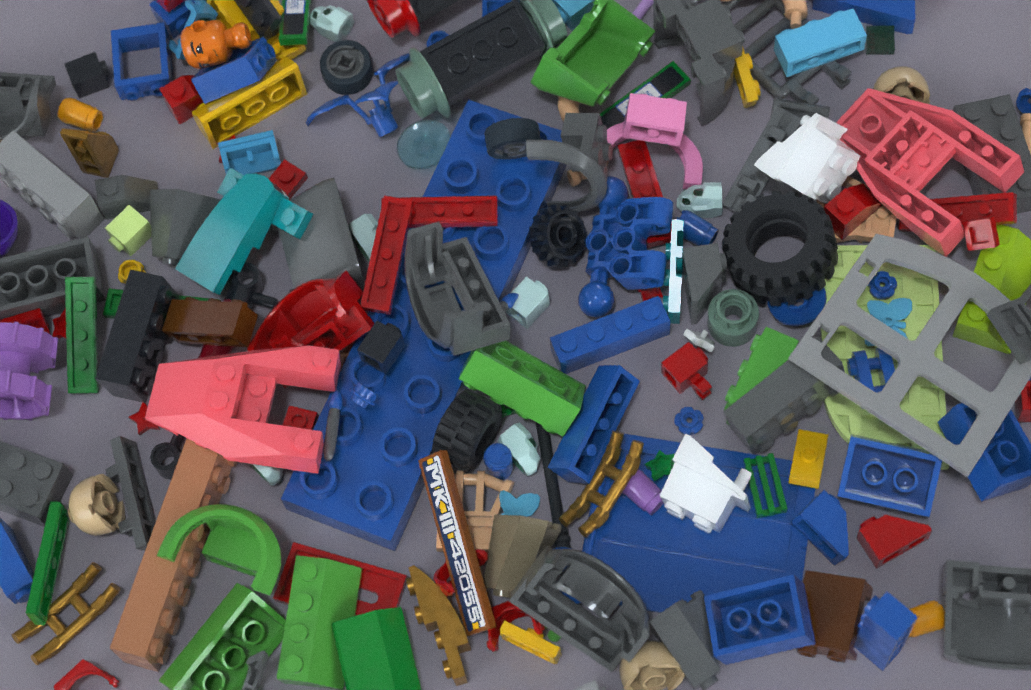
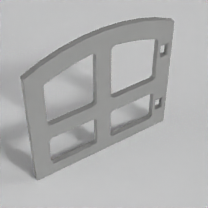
M875 234L788 358L966 477L973 470L1031 377V360L1020 364L1015 357L994 391L990 392L936 358L934 355L935 349L968 301L974 302L985 313H988L992 308L1010 302V300L993 285L954 260L917 244L880 234ZM865 262L874 268L868 277L859 272ZM885 262L929 276L946 284L949 288L947 294L916 340L911 341L857 306V300ZM845 326L898 361V367L881 392L872 391L822 358V350L838 327ZM819 327L828 333L822 343L812 338ZM917 377H924L976 412L977 418L959 445L951 443L901 410L899 404Z

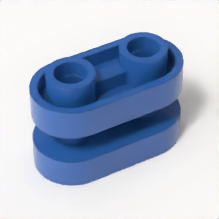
M879 348L875 349V358L868 359L865 350L852 352L851 358L847 359L849 376H854L855 380L877 393L882 391L895 371L892 357ZM870 370H878L880 386H873Z

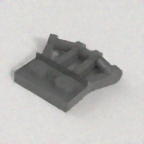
M1031 284L1019 298L994 307L986 314L1020 364L1031 360V310H1028L1025 305L1031 297Z

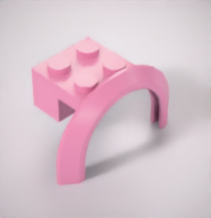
M630 93L624 122L607 129V141L612 144V149L627 139L667 144L676 151L684 166L683 189H688L692 185H701L703 163L701 155L694 143L683 134L687 102L674 98L666 99L647 94Z

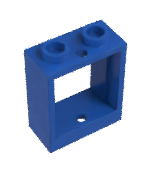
M164 22L111 30L114 86L121 100H137L140 97L152 95L162 96L159 88L174 81L172 50L168 47L171 38ZM160 47L161 74L124 79L123 53Z
M263 36L252 41V44L246 49H233L232 57L228 62L201 68L191 81L204 104L260 81L277 61L275 51Z

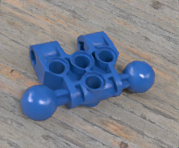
M608 176L605 197L597 205L600 209L599 215L593 217V228L585 241L588 249V263L585 272L591 278L590 283H587L580 290L578 296V304L584 314L599 318L612 310L615 300L611 288L607 285L608 278H615L627 290L657 288L664 285L667 255L660 251L647 250L646 239L649 236L670 232L673 201L663 197L628 199V189L624 181L617 177Z

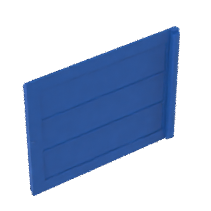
M624 434L620 447L621 453L614 467L622 470L621 467L625 462L627 454H629L632 440L643 442L644 446L638 469L643 471L649 479L663 490L669 475H664L654 481L651 477L652 471L648 470L644 464L653 460L659 450L665 455L675 454L681 443ZM702 446L714 457L712 463L733 482H735L741 468L745 469L743 459L749 457L754 459L755 456H759ZM775 458L787 505V513L757 518L749 484H747L743 492L748 497L749 511L747 512L735 506L720 533L712 530L710 534L695 527V523L691 521L692 519L686 516L683 520H680L666 512L668 509L664 507V504L654 514L650 515L621 493L610 511L607 521L599 529H595L590 535L584 537L582 552L598 558L618 572L641 597L646 610L662 613L681 599L689 602L692 600L690 596L700 589L707 596L792 574L802 581L808 539L791 521L814 498L815 488L788 483L792 460ZM764 464L774 507H779L769 465ZM753 466L752 469L762 510L768 509L758 468ZM606 476L597 492L606 496L615 480ZM591 503L589 516L592 513H594L596 508L599 506Z

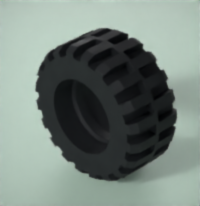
M781 191L771 192L772 195H758L755 197V201L750 203L748 200L741 206L742 210L740 212L735 211L730 217L731 224H727L723 232L722 250L726 256L731 278L736 287L753 296L755 301L761 304L770 301L771 306H781L782 302H788V305L797 304L796 300L800 298L807 300L813 296L812 292L814 290L820 291L826 286L825 278L828 280L832 278L835 272L834 266L838 263V245L831 219L819 203L813 202V198L806 195L799 197L797 192L787 191V194H781ZM790 234L806 240L799 253L788 260L771 263L755 257L759 247L772 237Z

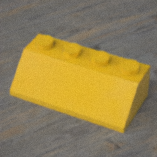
M285 57L280 61H276L260 81L206 104L202 103L191 113L197 126L211 147L215 149L218 147L217 143L229 140L233 134L235 136L239 135L307 95V91L298 65L293 60Z

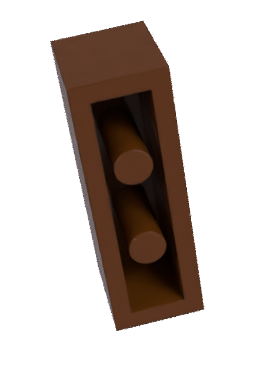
M185 297V300L172 299L162 331L177 343L248 347L258 315L248 308L249 305L246 302L233 299L231 302H222L214 298H209L208 301H199L192 297Z

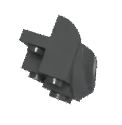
M0 72V142L12 131H15L21 137L24 135L45 136L52 121L48 101L56 86L54 76Z

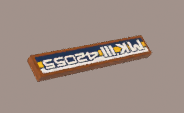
M440 450L419 459L418 462L455 590L466 636H473L495 628L496 624L447 450Z

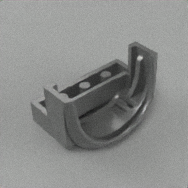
M440 222L408 230L405 250L406 284L413 312L424 334L441 347L450 348L453 356L509 340L511 324L467 237L443 243V228ZM440 281L446 282L444 284L425 289L426 285H433ZM451 286L454 287L464 311H461Z
M547 545L511 592L509 602L611 672H613L622 658L630 662L650 636L649 615L635 589L609 565L580 550L552 549ZM560 590L583 603L600 618L595 617L587 610L573 602L571 599L563 595L560 592ZM622 601L623 605L620 607V609L616 612L612 619H608L611 613L614 611V609Z

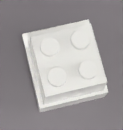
M815 113L812 117L808 115L803 116L800 121L802 126L783 143L778 141L756 161L754 166L774 180L789 185L804 195L827 204L841 192L842 184L855 171L858 164L857 161L861 156L840 141L842 135L848 130L847 128Z
M685 434L672 459L674 466L660 497L664 507L668 509L666 512L680 520H683L686 516L692 519L691 521L695 523V527L710 534L712 530L720 533L735 506L747 512L749 511L748 497L743 491L752 473L741 468L735 482H733L712 463L714 457L694 438Z

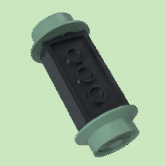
M512 0L420 52L414 47L410 48V62L395 70L396 76L407 100L420 118L424 119L436 111L449 118L451 116L450 106L541 56L543 57L550 47L554 48L555 45L563 42L568 37L566 26L552 0Z

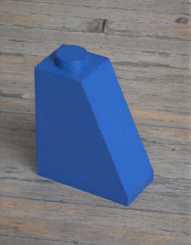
M0 517V587L6 597L14 604L18 602L23 603L29 599L34 572L13 529Z

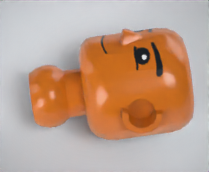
M197 20L184 28L180 36L184 57L187 63L196 69L226 63L232 57L233 48L246 49L252 44L249 27L241 22L228 29L220 20Z

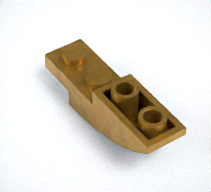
M415 565L408 567L411 577L406 578V583L410 596H417L419 605L414 606V611L418 624L424 623L428 632L439 629L434 632L438 649L444 648L447 660L442 661L447 679L453 678L456 686L468 683L460 653L470 651L471 647L455 609L445 594L424 572Z

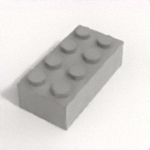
M15 131L9 133L0 142V175L2 176V182L12 191L15 188L20 191V197L28 205L32 206L35 204L39 207V213L47 221L51 222L54 220L59 224L57 226L58 229L67 238L70 239L72 236L76 239L87 237L105 220L87 191Z

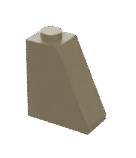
M494 515L484 575L485 588L493 589L494 596L510 598L511 592L547 545L552 547L561 532L562 525L520 515Z

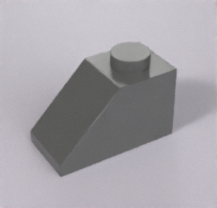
M127 175L95 180L98 206L106 220L116 218L128 205L138 213L150 211V190H157L158 184L156 181Z

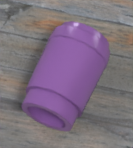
M640 469L637 470L634 476L632 475L622 492L650 515L654 514L664 504L660 497L662 490Z

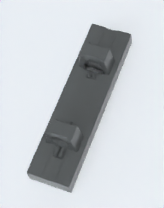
M779 106L776 107L725 197L722 207L733 213L735 211L740 212L742 210L741 206L748 200L751 203L756 200V196L762 194L771 177L754 166V164L775 144L767 138L773 137L783 143L800 127L802 118Z
M118 436L110 440L115 464L105 469L107 477L115 483L120 482L129 517L118 523L120 534L128 535V537L133 536L136 549L145 551L156 522L136 442Z

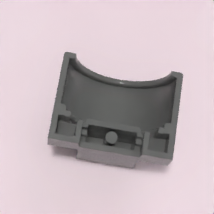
M653 0V29L655 30L653 40L657 48L661 49L674 45L686 46L694 60L691 63V76L693 78L698 77L700 83L696 84V88L701 98L700 116L697 119L700 125L704 126L719 116L730 100L733 89L735 58L742 56L743 43H745L743 32L739 27L735 28L727 5L723 6L720 0H708L691 8L688 7L686 0Z
M946 560L943 565V596H945L944 656L950 661L969 666L1031 671V569L979 565V562ZM969 592V600L962 598L963 594Z

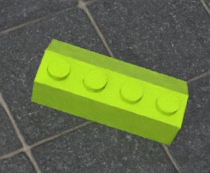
M996 225L1000 245L995 248L980 249L973 272L993 285L1012 301L1019 298L1031 284V240L1019 229L1006 225ZM968 301L959 314L952 337L1010 355L1011 350L987 317V313L974 302Z

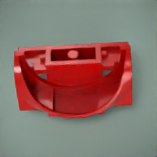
M346 270L336 278L314 279L303 283L288 293L270 311L250 341L247 351L273 349L268 343L269 340L282 338L286 331H288L294 341L302 343L303 346L342 350L371 330L374 322L357 302L362 296L363 291Z

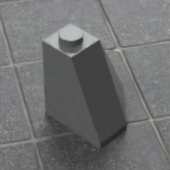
M180 189L150 190L152 256L163 258V264L177 266L191 240L221 199Z
M701 589L690 596L692 600L689 602L681 599L649 621L651 632L676 659L681 667L680 669L685 674V679L693 690H697L700 687L702 690H707L718 681L716 675L720 673L719 661L713 654L704 601L705 595Z

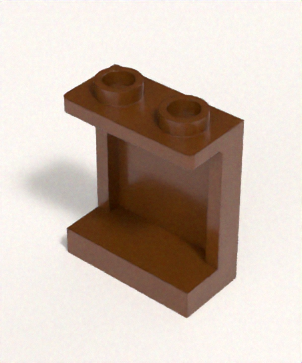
M806 570L803 583L816 644L796 648L797 653L812 658L816 657V654L826 655L828 659L840 663H845L846 659L856 660L858 654L854 650V645L858 632L857 626L860 623L864 601L871 600L873 588L866 579Z

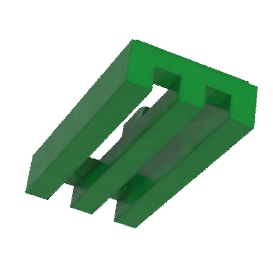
M769 453L764 457L759 455L755 456L754 459H750V457L744 458L745 470L752 473L748 484L757 518L787 513V505L774 454ZM764 464L769 465L779 507H774ZM753 466L758 468L768 509L762 510L752 469Z

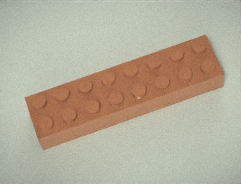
M186 438L110 645V649L123 662L156 672L160 671L161 665L166 664L169 658L170 647L168 645L172 635L175 636L180 626L179 614L182 606L185 607L188 604L191 593L189 586L192 578H196L201 566L199 558L210 534V528L206 523L195 528L182 543L174 562L157 557V553L167 532L178 519L197 508L219 504L222 494L225 495L229 489L231 469L236 467L238 463L228 461L223 458V455L208 448L204 449Z

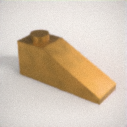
M62 128L60 134L82 173L108 178L119 152L113 137L102 131L93 133Z

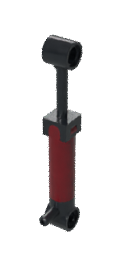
M245 262L240 272L232 271V282L223 302H231L233 299L246 302L250 309L254 303L273 309L278 304L277 298L262 294L264 282L258 268L254 264ZM253 278L249 284H242L244 280ZM203 345L198 358L231 354L234 346ZM173 434L170 443H160L152 450L150 456L151 463L161 477L169 480L172 479L182 452L180 448L185 439L184 436ZM174 457L171 464L162 465L166 458Z

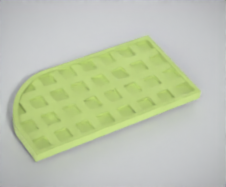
M838 245V263L834 266L835 272L831 279L825 278L826 304L868 245ZM919 245L936 252V250L930 247L929 245ZM865 262L859 272L868 277L874 268ZM885 262L877 272H888L889 276H893L896 279L897 288L894 289V295L884 300L876 299L871 295L870 287L867 286L857 300V306L870 314L867 308V303L870 300H878L889 304L892 300L898 298L910 299L912 301V311L906 319L900 320V322L906 323V327L898 329L903 331L909 340H916L939 306L938 281L911 269ZM880 283V286H881V287H884L885 284H884V283ZM845 326L838 327L827 343V346L842 361L845 373L848 375L847 359L851 358L852 352L865 350L869 359L875 358V349L878 348L865 345L864 338ZM820 327L821 339L824 340L828 333ZM941 340L934 351V355L943 362ZM892 357L894 368L896 370V368L898 367V361ZM870 370L873 386H880L878 370ZM917 377L899 406L901 410L946 439L937 423L946 415L945 391L924 377ZM840 393L835 396L830 395L823 400L831 423L848 444L851 434L925 450ZM942 461L940 470H948L949 465Z

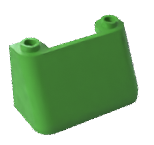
M594 0L591 12L585 13L579 25L557 49L550 47L543 55L530 82L533 86L541 91L594 107L597 103L600 106L604 104L611 94L609 89L639 55L645 57L652 48L653 43L650 40L655 33L654 29L614 0Z

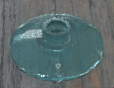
M436 120L417 121L409 125L401 133L397 142L398 156L406 166L412 169L423 170L434 167L439 163L451 135L448 129Z

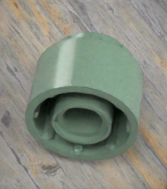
M728 289L718 293L711 300L708 308L707 326L710 335L718 343L725 346L737 347L746 344L754 337L757 331L758 305L750 294L742 290ZM733 314L737 315L740 319L729 320L726 317Z

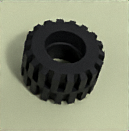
M471 389L461 392L448 406L438 424L433 438L432 453L447 450L451 465L464 472L470 471L482 460L485 450L492 444L497 434L502 418L501 405Z

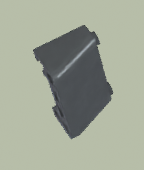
M335 178L323 180L290 199L291 202L314 214L301 239L271 224L273 231H279L294 289L310 280L336 278L346 270L363 291L365 281Z

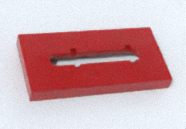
M293 542L273 596L274 601L286 605L289 604L296 555L324 558L362 568L360 589L376 593L378 600L375 603L358 600L356 615L374 610L399 607L408 576Z

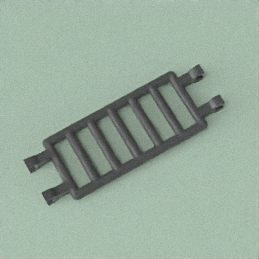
M686 0L687 5L690 8L694 7L701 1ZM742 0L723 1L721 4L723 6L727 5L729 10H731ZM765 0L734 25L735 28L739 27L744 32L775 6L785 14L783 2L781 0ZM784 17L745 48V54L749 53L751 58L775 39V35L790 27V20ZM805 18L802 20L801 26H804L809 21ZM777 57L762 69L752 60L753 69L750 70L751 75L777 99H784L790 95L796 102L816 104L819 102V98L804 89L801 84L821 68L832 77L834 83L841 90L850 84L848 77L852 73L848 68L834 60L797 73L785 84L779 86L770 77L781 68Z

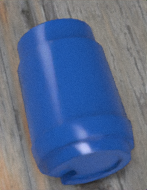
M683 210L680 218L677 217L676 219L684 220L683 238L697 246L713 244L718 235L719 229L692 211Z
M495 443L485 450L483 460L488 474L501 480L507 479L513 471V456L510 449L504 444Z

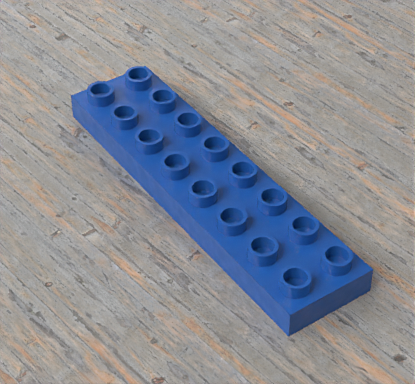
M468 99L423 197H498V226L442 228L443 243L467 237L499 302H501L502 298L511 292L531 247L529 227L534 222L533 217L541 215V208L548 207L547 201L552 200L567 165L548 160H528L527 156L506 160L490 157L487 153L484 134L486 128L501 120L523 117ZM538 123L541 140L562 142V130ZM406 244L391 314L371 311L367 314L374 324L376 321H379L384 325L390 323L399 328L402 332L405 347L387 374H384L360 359L357 349L369 331L354 341L339 373L336 388L342 395L343 405L340 410L334 456L330 461H326L324 454H322L318 474L294 470L281 497V501L288 511L393 551L397 549L425 486L418 460L433 454V438L442 416L451 402L461 392L468 389L463 381L459 379V376L471 352L453 356L450 348L441 347L429 339L422 331L413 312L406 284ZM440 281L433 285H426L425 289L438 286L446 282ZM451 286L461 311H464L454 287ZM358 382L378 395L373 402L375 405L371 406L368 404L366 409L351 400L353 393L349 389H354ZM330 392L313 429L322 431L323 442L325 440L329 413L328 404L334 392Z

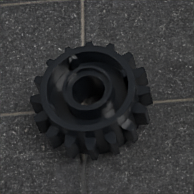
M556 204L550 205L547 208H541V215H535L533 217L534 222L529 227V241L533 249L532 251L539 257L540 262L547 261L548 267L556 266L560 268L568 267L569 264H575L576 257L583 255L582 251L586 246L587 231L584 221L577 215L578 212L576 210L569 211L568 205L560 206Z

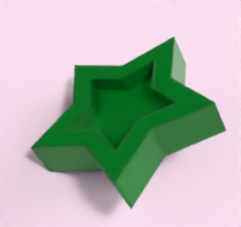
M659 450L653 460L644 464L648 470L652 471L651 477L654 481L664 475H670L674 466L672 459L675 454L665 455Z

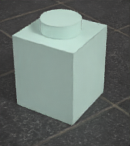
M526 276L511 292L517 293L519 297L513 307L505 312L528 329L550 305L548 289L537 280L533 282Z

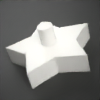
M703 329L702 333H700L699 331L685 330L683 335L690 339L694 345L700 346L711 353L715 348L713 345L715 342L706 337L708 331Z

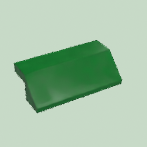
M402 607L374 610L331 623L346 690H421Z

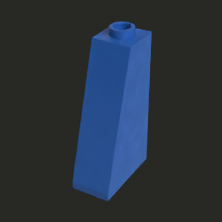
M812 0V10L832 15L837 11H847L853 8L862 23L904 34L913 33L916 20L915 0Z

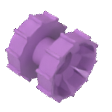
M0 322V418L3 420L27 419L32 421L33 418L49 415L52 385L45 384L37 379V376H30V372L39 373V371L48 368H55L59 338L45 332L44 328L19 324V322Z

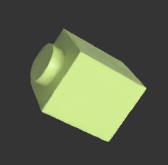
M130 205L105 227L110 236L108 242L118 252L124 250L130 256L151 238V225L149 221Z

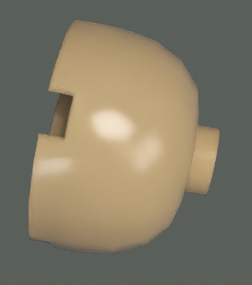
M910 67L888 69L878 77L873 87L874 90L930 104V92L925 78L917 70Z
M98 474L79 482L71 491L68 503V516L86 534L97 536L112 533L119 529L118 523L125 520V506L123 501L117 502L114 493L119 492L113 481L104 474Z
M646 640L630 662L622 658L619 668L624 690H663L666 687L668 690H674L682 683L685 676L684 672L680 669V665L666 646L658 641Z

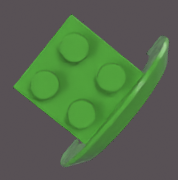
M227 504L203 506L182 516L167 532L157 557L174 562L186 537L195 528L206 523L211 530L201 552L206 560L255 577L251 588L271 596L280 573L281 550L271 528L256 514L244 508Z

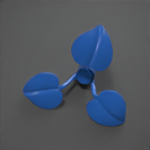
M409 53L388 61L373 73L374 76L379 74L381 86L377 87L374 91L362 95L355 102L348 95L327 101L309 115L306 120L307 126L310 125L317 115L336 106L348 104L365 119L367 125H373L379 137L397 129L398 125L392 115L393 110L390 106L389 94L398 84V81L386 83L385 76L392 68L404 61H410ZM373 100L375 107L369 110L371 116H368L357 104ZM378 100H384L385 106L380 104Z

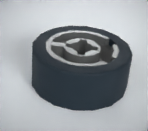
M337 41L327 47L320 59L323 81L330 90L337 94H356L365 89L372 80L374 71L370 53L365 46L357 41Z
M529 118L501 120L487 127L484 133L487 153L490 157L506 160L526 157V140H541L538 123Z

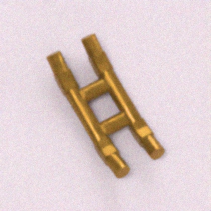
M612 431L609 445L606 447L602 461L596 469L590 484L586 485L581 495L559 517L560 522L565 527L576 518H580L589 508L590 502L599 507L578 528L580 534L587 537L607 521L610 516L609 513L632 475L634 476L639 468L640 456L644 446L643 442L632 440L629 454H627L625 462L621 467L622 470L614 466L621 453L620 447L624 433ZM607 476L615 481L606 496L597 492Z
M92 562L84 573H81L72 585L51 603L46 624L57 637L55 636L43 645L41 649L31 655L35 665H39L46 659L59 653L71 639L98 615H101L120 592L119 586L111 583L90 604L91 606L79 595L88 589L93 583L94 578L101 571V567L97 563ZM70 603L80 616L66 627L56 615ZM30 620L22 628L14 632L12 638L17 644H20L27 638L40 632L46 624L35 625Z

